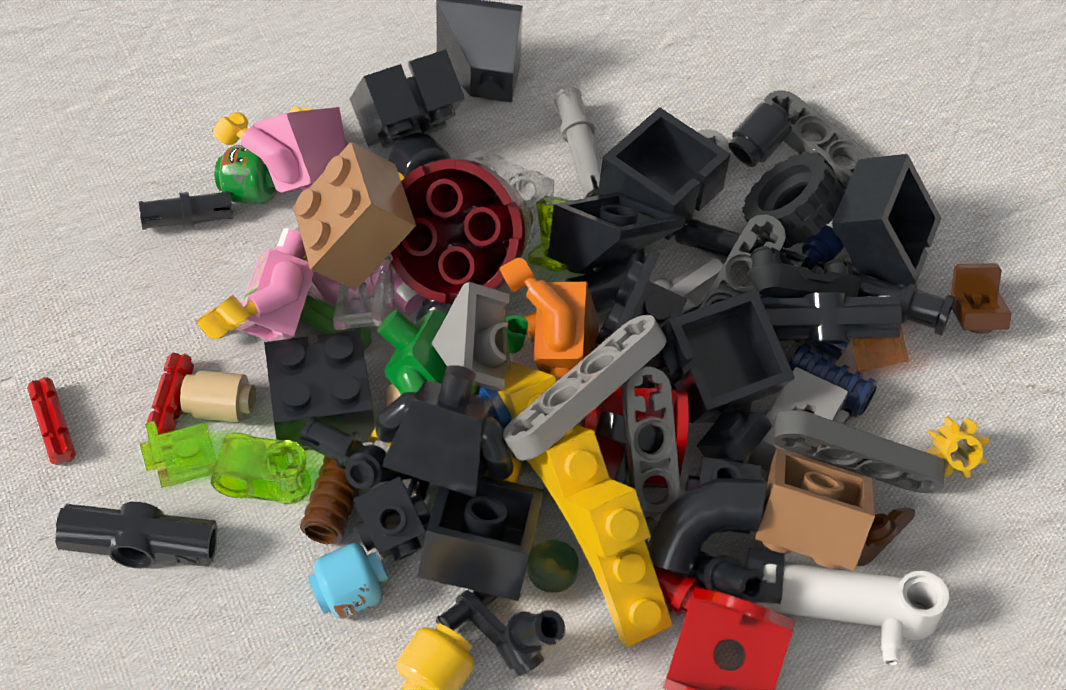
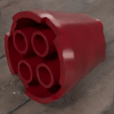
M466 159L439 160L420 166L410 172L401 183L416 226L391 252L393 260L390 262L398 276L406 285L421 296L441 303H454L463 284L468 282L494 290L501 287L506 281L500 271V267L515 258L522 257L531 234L533 214L520 193L489 167Z

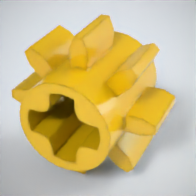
M946 416L944 419L945 425L936 431H928V434L933 438V447L925 452L940 457L945 461L944 476L948 477L955 468L966 478H969L971 469L975 468L979 463H987V460L983 457V446L990 443V439L982 433H975L978 424L967 417L959 426L953 419Z

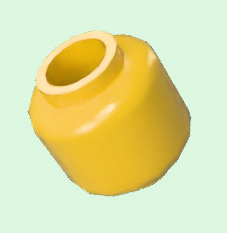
M438 623L435 629L430 627L420 628L396 663L398 673L406 680L401 689L460 690L475 666V661L469 653L473 646L462 636L443 624Z

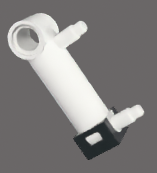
M749 548L744 567L757 569L764 573L765 576L761 579L767 580L768 583L766 594L759 602L755 603L757 605L782 614L881 626V649L883 650V661L887 665H896L900 661L902 637L911 640H923L935 632L949 601L948 588L943 580L935 574L926 571H913L902 578L829 569L826 567L784 562L785 553ZM910 602L921 603L927 610L918 609Z

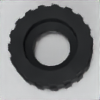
M802 152L800 155L795 154L788 157L783 162L780 161L774 165L775 167L761 176L762 178L752 186L749 195L744 200L745 205L742 207V212L747 223L751 218L765 214L773 216L781 222L785 229V240L782 246L785 249L807 241L811 236L818 234L826 224H829L833 220V216L836 214L845 193V183L820 153ZM761 230L758 234L760 238L764 237L767 239L770 235L765 230Z

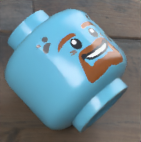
M350 543L319 557L314 563L315 573L308 576L309 583L322 612L326 614L331 611L339 619H347L379 604L383 595L380 583L389 580L377 551L367 555L364 548L358 543Z

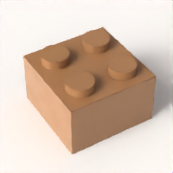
M350 142L338 156L333 157L329 161L325 171L309 189L304 190L299 195L293 206L310 270L354 290L371 275L416 226L395 164L353 142Z
M776 448L765 480L767 482L765 502L757 532H755V539L762 541L766 547L779 553L794 551L812 557L814 562L829 569L844 567L855 571L875 518L873 478Z

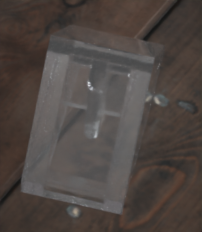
M387 256L356 290L340 283L333 319L335 330L342 332L361 330V333L377 332L385 318L396 310L393 268L390 256Z

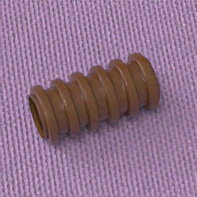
M324 456L323 465L320 467L318 474L319 477L315 481L314 490L309 498L310 503L306 506L305 516L302 518L299 527L308 538L315 542L336 544L343 539L344 529L349 521L348 516L351 515L354 507L353 499L357 497V490L359 488L352 486L348 482L345 474L346 469L338 468L337 461Z

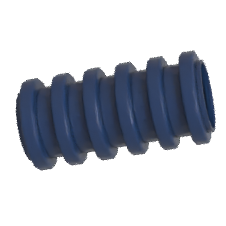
M807 344L799 346L789 362L792 372L795 367H798L847 390L848 395L843 410L846 408L852 410L851 415L855 418L862 415L876 392L877 381L872 378L868 381L864 380L863 373L859 371L852 374L849 372V366L845 364L842 367L837 366L836 359L830 357L826 360L823 358L824 353L818 350L815 353L810 352L811 346Z

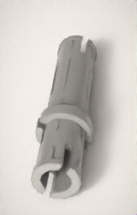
M568 87L571 102L567 101L564 89L557 92L554 96V101L562 120L560 131L563 140L569 143L583 190V198L594 197L595 190L599 189L602 165L593 137L595 126L592 118L586 115L580 90L575 87Z

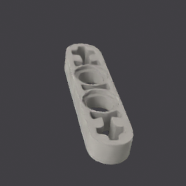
M638 316L622 325L506 426L503 438L518 460L533 459L548 450L662 350L666 343V337L653 316Z

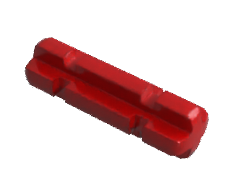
M173 352L166 359L163 370L167 373L162 374L151 407L155 411L150 412L145 426L148 436L154 440L168 441L174 435L177 422L173 420L178 419L181 412L180 394L184 377L187 374L192 375L194 369L191 357L185 353L180 355Z
M48 377L32 380L28 384L27 389L49 460L54 465L71 462L75 458L76 452L53 380Z

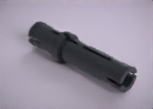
M692 218L675 234L676 243L694 247L727 259L740 234ZM764 237L760 240L756 239L749 253L751 254L756 248L764 246L768 239ZM783 248L780 249L781 263L810 269V256Z

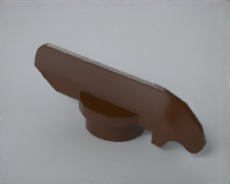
M904 507L893 509L888 515L883 513L875 514L857 566H865L872 562L913 520L915 509Z

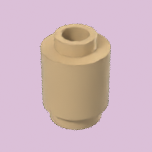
M198 371L196 375L187 374L184 377L180 394L181 409L183 413H191L195 419L241 423L246 413L251 414L255 407L256 388L254 385L249 384L246 374Z

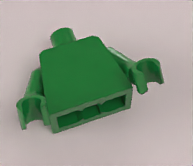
M394 310L385 318L377 330V333L396 348L384 371L386 377L398 389L400 395L404 392H417L425 381H434L440 384L443 382L445 370L448 366L432 345V341L447 316L440 310H431L414 324L399 311ZM510 315L506 317V322H508L509 353H517L524 346V335L527 334L529 323L526 318L520 315ZM473 386L471 394L474 395L478 386Z

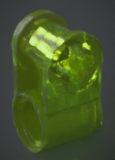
M230 433L223 438L210 484L217 492L232 498H252L282 504H294L303 500L310 492L311 477L308 470L305 469L307 466L306 453L297 442L254 437L245 433ZM287 453L291 454L293 463L289 462ZM280 482H284L286 491L282 490Z

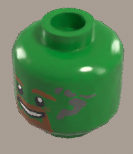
M234 145L229 147L223 156L217 159L214 169L216 187L222 192L229 191L232 202L263 204L273 199L277 190L268 167L259 156L242 145Z

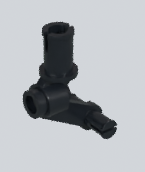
M312 416L305 424L301 434L306 436V438L300 437L299 445L337 461L338 468L346 469V478L352 486L359 489L372 488L380 482H388L400 476L402 480L411 479L407 488L411 497L415 493H420L422 499H426L430 482L383 467V461L387 454L386 451L380 446L373 444L364 446L360 441V433L354 431L348 434L320 421L315 416Z
M465 590L456 597L455 605L436 617L437 624H443L453 631L466 621H471L496 645V649L508 668L514 669L518 676L524 675L539 666L544 661V657L540 652L542 646L557 644L555 640H562L565 634L564 620L559 613L553 610H544L537 614L519 612L513 615L508 621L507 626H505L486 607L497 599L498 596L477 591Z

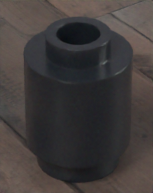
M759 103L732 133L733 139L729 143V149L738 160L749 167H755L758 162H765L792 132V127L789 123L791 120L789 113L777 103Z

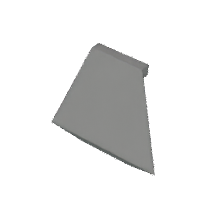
M468 282L463 284L432 341V345L447 366L460 365L474 371L476 374L474 385L501 391L504 390V379L511 366L507 335L508 322H506L505 305L509 304L510 294Z

